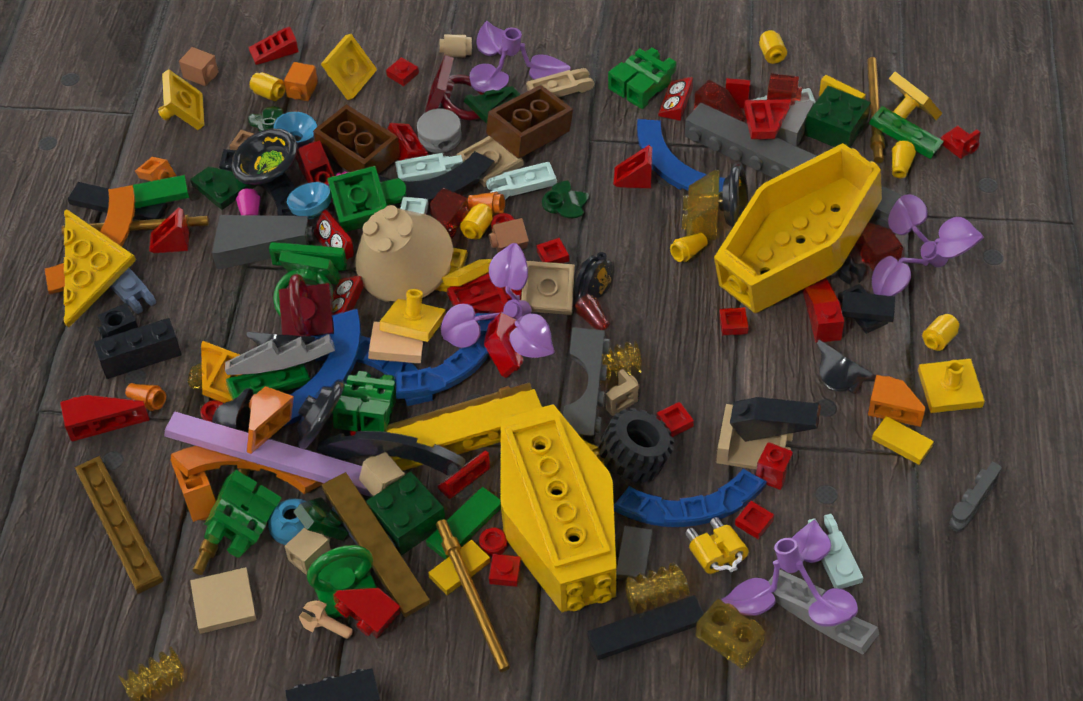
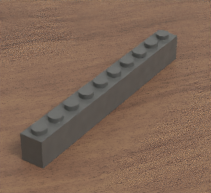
M700 103L685 120V137L772 178L816 157V155L777 137L775 139H751L748 124L703 103ZM881 186L882 200L870 218L869 223L896 235L889 227L888 218L894 204L903 195Z

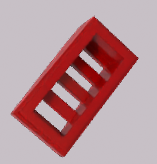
M286 27L248 47L255 65L299 52L291 27Z

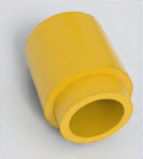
M768 30L760 36L759 46L768 63L775 64L785 59L787 49L778 33Z
M264 72L255 73L251 77L249 85L255 94L272 101H277L283 97L285 86L282 79Z
M477 204L471 208L460 224L461 231L467 238L480 239L493 219L491 208L485 204Z
M950 314L938 316L922 334L925 345L936 351L943 350L958 334L959 322Z

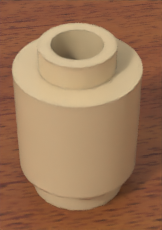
M444 34V39H440V53L453 58H466V55L471 56L472 37Z

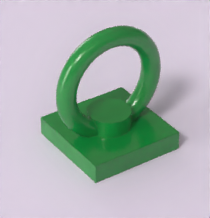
M281 251L279 262L288 273L279 280L275 287L273 295L274 307L281 317L279 289H286L291 276L294 274H300L308 285H317L318 283L338 284L341 274L330 259ZM331 286L332 301H333V289H332V286Z
M358 545L338 547L318 557L309 567L307 581L315 589L318 600L327 604L325 608L327 616L333 619L343 616L334 607L336 605L334 594L338 590L376 588L370 574L373 556L368 549Z

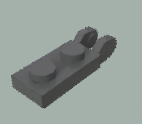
M992 461L987 470L982 468L975 479L976 486L974 489L968 488L961 502L955 505L951 514L952 518L949 521V527L953 531H963L998 482L1002 469L1000 465Z

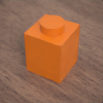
M293 62L284 79L287 97L309 101L318 84L316 67L298 62Z

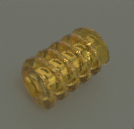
M636 341L634 342V347L630 342H625L623 350L621 345L616 344L614 352L610 348L609 355L604 354L603 364L607 365V380H611V372L613 371L618 377V372L621 369H624L628 375H631L632 367H635L638 373L641 372L642 360Z
M675 563L669 564L668 570L664 566L659 567L657 573L654 570H649L647 577L640 573L637 575L636 581L632 577L626 578V596L634 614H636L637 604H640L645 611L647 610V601L649 600L654 607H657L658 597H661L666 604L669 602L668 594L670 593L676 600L679 599V590H682L686 596L690 595L685 575Z
M171 646L169 647V657L164 652H159V663L150 657L148 659V669L140 663L137 665L138 674H135L131 669L127 670L128 680L118 675L131 701H141L142 695L152 700V689L162 694V684L165 683L170 688H173L174 677L184 682V668Z

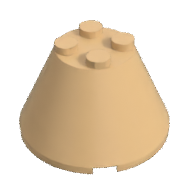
M390 205L376 212L364 223L363 234L356 254V272L358 276H362L364 288L371 295L382 301L406 300V292L410 289L421 290L423 297H425L441 285L443 276L448 275L451 268L453 244L447 230L435 218Z

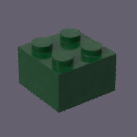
M827 86L806 116L804 135L833 147L843 143L850 148L868 123L871 102Z
M409 472L366 501L384 531L395 543L396 549L401 556L430 537L437 530L436 523L445 519L444 507L412 472Z

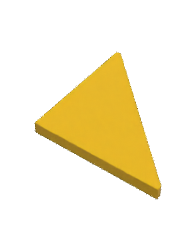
M66 209L64 211V323L69 328L136 261V258L132 253Z

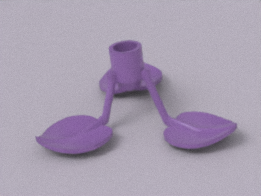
M486 21L477 35V48L487 56L499 53L501 59L497 68L491 64L475 66L471 70L469 78L471 87L479 92L485 93V91L501 90L507 86L509 76L501 71L506 55L514 56L520 50L527 67H530L529 75L534 80L570 70L571 67L548 55H535L530 62L525 51V44L521 43L522 34L517 28L502 30Z
M911 194L901 196L890 211L888 224L890 229L898 235H905L911 230L914 231L924 242L921 247L922 259L901 258L897 261L892 256L882 259L875 267L872 275L874 294L894 296L904 290L911 279V270L905 263H918L924 266L930 263L934 267H942L949 258L957 257L973 248L984 236L965 218L953 217L940 227V238H937L935 242L929 241L916 227L927 219L928 212L925 203L920 198Z
M512 243L497 253L489 266V276L493 284L501 288L506 287V293L512 298V300L505 304L504 311L502 312L516 319L515 326L517 328L510 334L511 345L517 353L526 357L539 358L555 353L548 323L541 315L531 314L530 304L527 301L520 300V296L515 295L511 291V289L521 290L528 280V266L525 255L517 243ZM470 304L455 305L443 318L441 335L444 340L456 347H470L480 337L481 329L477 321L493 319L500 313L475 317L474 308Z
M816 520L811 521L792 538H783L775 544L774 549L778 560L773 561L774 573L771 586L765 579L751 578L739 584L728 596L722 598L723 604L728 609L741 615L754 616L766 612L775 604L776 600L772 593L777 590L779 570L781 568L787 573H794L798 570L801 572L813 596L818 600L809 607L810 619L815 624L824 627L839 625L851 620L858 613V606L854 597L843 589L832 588L821 596L803 566V561L809 563L817 562L827 556L831 550V541Z

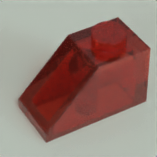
M708 80L695 92L694 109L700 103H703L742 122L746 120V116L728 89Z

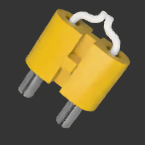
M717 517L710 521L714 528V534L711 536L708 533L699 536L693 528L686 530V536L691 541L689 549L708 574L725 569L733 572L737 570L736 565L748 555V548L732 526L723 525Z

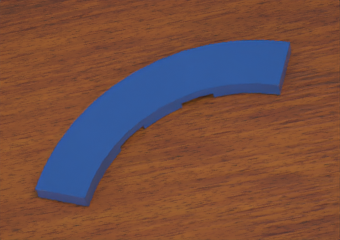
M637 119V137L641 150L648 145L652 147V169L666 182L680 190L683 188L695 193L697 197L719 201V192L723 191L725 178L699 172L677 159L664 142L660 120Z
M357 309L332 316L335 351L329 353L322 368L307 384L290 394L294 396L292 417L284 426L301 419L302 415L298 411L308 395L314 397L322 386H331L338 379L343 380L345 383L351 374L358 357L357 353L361 342V324Z
M475 313V317L493 313ZM493 319L477 321L481 329L477 342L470 347L459 349L452 356L444 360L443 364L432 369L428 367L416 371L397 372L396 399L435 394L449 389L471 376L489 356L484 346L488 324Z
M325 334V335H317V336H311V337H315V338H316L315 341H316V340H318V339H320V338H322V337H324V336H326V335H328V334ZM329 334L333 340L334 334ZM361 336L356 362L374 367L385 375L394 376L395 384L397 372L418 370L412 363L368 359L371 338ZM329 353L316 358V362L327 360ZM432 394L422 397L404 398L407 406L433 401Z
M742 469L730 482L718 488V491L704 497L700 495L680 498V501L662 500V497L649 495L629 486L614 504V511L630 519L656 526H698L710 523L715 517L720 520L736 513L762 492L766 487L767 481Z

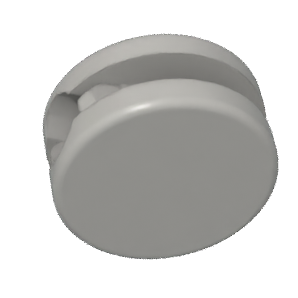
M430 110L424 113L417 122L418 139L424 148L430 152H448L454 149L461 141L460 119L450 110Z

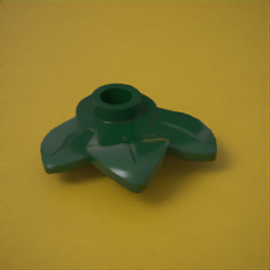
M277 106L267 107L263 110L262 114H250L248 117L249 124L258 128V131L274 128V123L283 114V110Z
M568 180L561 181L553 185L551 191L544 195L542 207L549 213H559L565 218H578L584 215L582 207L587 203L589 194L573 191Z

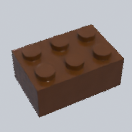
M539 85L488 112L486 134L519 159L569 132L573 109L545 87Z
M347 104L313 130L315 141L320 140L327 158L349 172L375 166L379 175L400 157L398 136Z

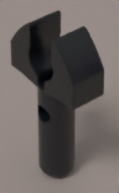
M850 252L844 262L845 265L839 268L838 274L841 280L850 284V271L857 275L858 282L860 283L865 276L866 268L864 263H855Z

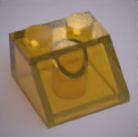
M714 170L689 185L688 196H683V210H688L687 214H682V229H687L686 236L703 233L707 240H716L720 170Z

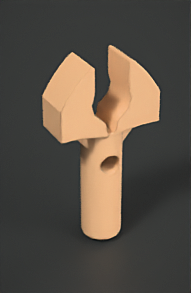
M310 601L305 604L303 608L313 612L316 616L311 617L305 612L300 614L299 619L305 629L313 632L316 627L323 626L346 639L351 637L353 633L352 628L327 616L325 612L327 604L321 601Z

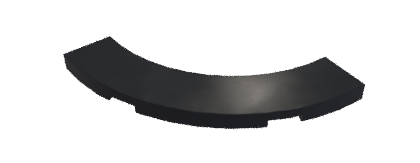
M223 149L219 169L232 172V157L236 150ZM285 173L269 183L261 184L273 198L277 206V216H297L291 212L287 204L289 194L296 187Z
M474 151L458 167L438 177L420 181H403L406 185V197L428 199L429 204L447 200L461 194L460 191L480 182L495 167V162ZM378 175L380 182L391 180Z
M357 431L355 435L351 436L338 434L319 442L317 451L324 455L342 461L352 457L380 455L386 452L392 457L424 464L447 476L463 468L466 460L439 445L434 444V447L418 443V438L380 431Z

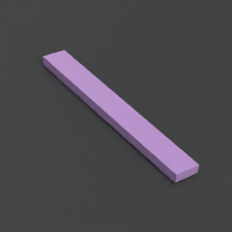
M174 412L165 428V437L322 483L346 472L360 494L373 497L359 480L362 466L270 439L250 454L247 453V432Z

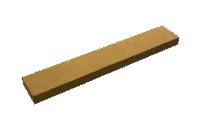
M98 456L74 467L137 594L164 582L101 457Z
M344 472L321 484L322 490L358 546H362L371 552L373 556L372 567L393 600L400 606L403 616L406 618L429 605L430 600L348 474Z

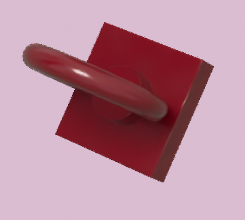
M445 55L431 85L425 113L438 109L441 102L445 109L454 112L460 119H480L474 111L460 109L449 100L454 84H465L471 87L470 76L462 74L450 76L454 58Z
M300 274L292 275L289 281V288L279 289L282 335L311 337L334 334L331 285L325 283L306 286L305 280Z

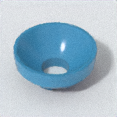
M288 112L276 119L274 128L284 129L293 135L300 136L302 139L297 141L299 148L314 141L313 130L317 128V124L311 116L305 113Z
M312 182L301 185L293 190L287 198V204L293 214L308 216V219H314L327 209L332 196L326 184Z
M287 499L280 502L274 508L268 519V528L270 535L278 543L286 545L305 528L298 517L292 520L283 517L287 510L296 509L300 503L306 502L305 500Z

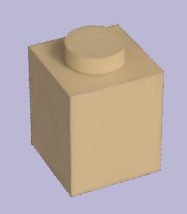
M384 452L363 461L359 480L374 496L405 476V474L391 457Z
M303 528L285 545L288 560L307 575L311 564L318 557L331 550L330 538Z

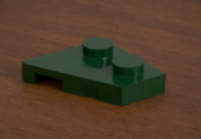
M509 86L501 90L485 91L482 95H467L464 102L487 124L488 112L521 94L513 86Z
M210 166L190 179L192 186L221 210L236 201L241 190L253 189L257 186L240 182L231 171Z
M321 497L300 503L294 510L295 515L308 531L343 540L349 533L342 525L343 521L339 514L334 512Z

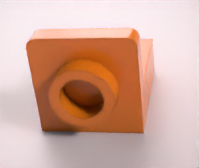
M151 157L135 170L140 179L149 181L177 176L166 159Z

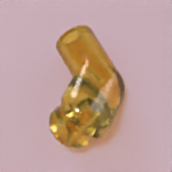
M202 362L190 369L187 382L193 389L202 387Z

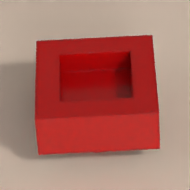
M401 57L386 69V74L390 79L405 86L419 74L418 66Z
M560 238L536 245L537 253L542 262L560 264L569 262V254Z
M745 307L719 309L722 336L748 334Z
M680 402L657 412V419L659 421L662 420L666 424L665 427L670 429L671 437L694 427V420Z
M750 501L735 519V526L754 538L759 539L774 521V514Z
M493 554L489 584L517 587L521 557Z

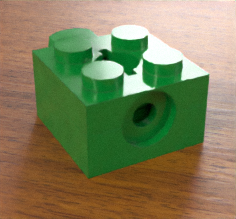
M375 166L327 178L338 222L345 232L363 228L364 223L376 212L388 205L400 203L403 197H406L405 183L400 178L380 182Z

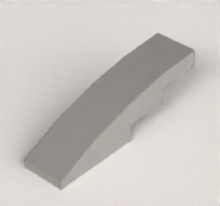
M329 334L308 345H305L302 338L299 337L277 348L272 339L225 362V372L227 375L285 369L309 362L335 351L334 342Z
M779 570L777 590L772 593L778 604L835 641L861 654L867 651L879 635L877 626L857 617H853L851 620L835 626L824 627L815 624L810 619L809 607L818 600L813 596L806 581ZM773 576L768 581L770 586L772 585ZM815 586L817 592L823 596L826 590Z

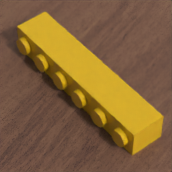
M535 389L521 391L512 396L494 399L477 406H469L453 413H444L439 417L417 421L401 428H392L387 432L418 438V443L434 447V444L456 454H462L501 442V418L541 408L542 406ZM390 456L402 471L424 465L415 461Z

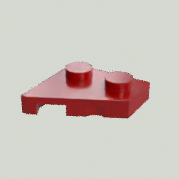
M745 100L744 111L751 139H775L790 109L791 100Z
M489 274L480 276L462 286L447 288V294L453 306L470 304L474 308L475 313H500L504 311V306L508 302L503 289L493 284Z

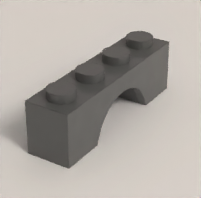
M572 328L570 356L573 361L579 363L586 370L588 386L581 398L574 403L564 406L563 416L582 439L595 440L596 433H601L602 417L597 416L598 407H603L605 391H600L601 380L606 381L607 365L603 364L604 354L609 355L610 339H606L605 330Z

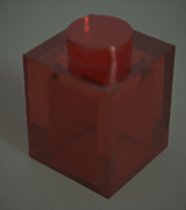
M771 73L767 100L790 99V106L796 104V101H801L803 87L798 86L799 76Z

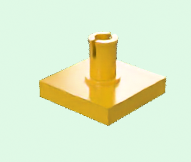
M352 34L345 35L321 63L327 75L333 80L347 100L353 99L377 71V68Z
M170 69L162 74L164 105L158 108L159 115L166 121L176 115L195 129H201L205 126L202 92Z
M897 72L891 75L889 80L905 97L892 112L906 119L915 107H919L935 120L942 115V112L927 95Z
M410 289L406 292V300L397 299L380 320L379 330L428 342L441 325L446 309L422 304L423 292L418 289Z
M971 359L919 364L918 373L930 413L983 407L985 401Z

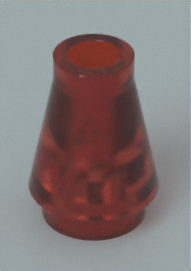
M587 294L576 302V313L596 330H606L609 327L610 322L607 320L596 297Z

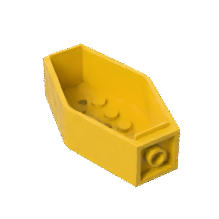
M842 143L765 182L756 190L714 256L719 286L756 314L835 273L842 267L882 200L881 169L875 162L866 160L856 149L849 148ZM833 208H840L838 212L831 211ZM805 239V242L797 243L796 240ZM768 270V272L761 274L762 271Z
M554 404L501 418V511L503 531L507 542L517 555L521 557L523 563L561 613L565 611H578L584 606L593 603L608 602L616 597L613 480L609 471ZM559 489L562 491V494L553 495L552 491ZM571 536H578L579 541L571 542L569 538Z

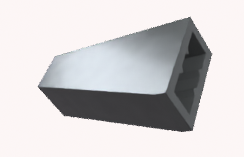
M220 215L212 251L216 269L271 259L269 252L271 242L309 245V241L314 239V227L309 225L308 216Z

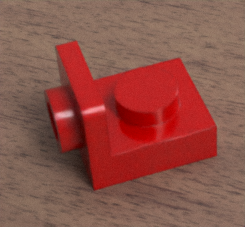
M956 126L941 136V140L944 141L942 145L962 159L978 149L981 132L976 129L969 134L961 127Z
M768 442L757 462L756 476L767 481L766 485L781 490L785 482L787 466L793 452Z

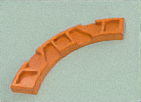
M133 185L108 189L109 208L104 225L100 230L102 234L121 247L129 235V229L135 213ZM64 263L45 268L49 294L64 291Z
M192 446L171 454L170 461L187 477L206 470L219 469L220 465H237V468L256 471L264 469L276 473V477L290 483L303 494L323 484L322 482L199 446Z

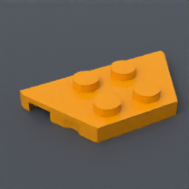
M202 341L203 395L223 403L232 401L226 386V379L242 374L227 375L225 372V362L240 354Z

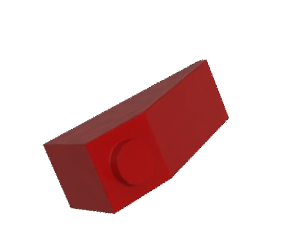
M824 278L802 289L815 343L818 340L822 342L840 341L844 326V318L839 300L827 278Z
M84 395L60 402L64 425L71 442L150 420L144 401Z

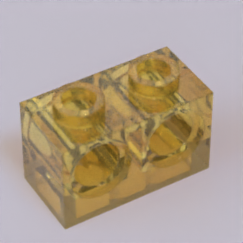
M717 599L698 620L696 637L743 669L763 646L765 631L758 622L752 619L749 620L741 615L732 604H725L720 599ZM721 621L724 622L726 625L719 626L716 625L715 622ZM747 638L749 642H741L738 639Z

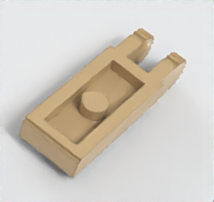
M581 68L527 81L526 85L528 91L542 85L555 96L561 97L578 91L581 93L589 91L593 88L594 81L589 78L588 70Z

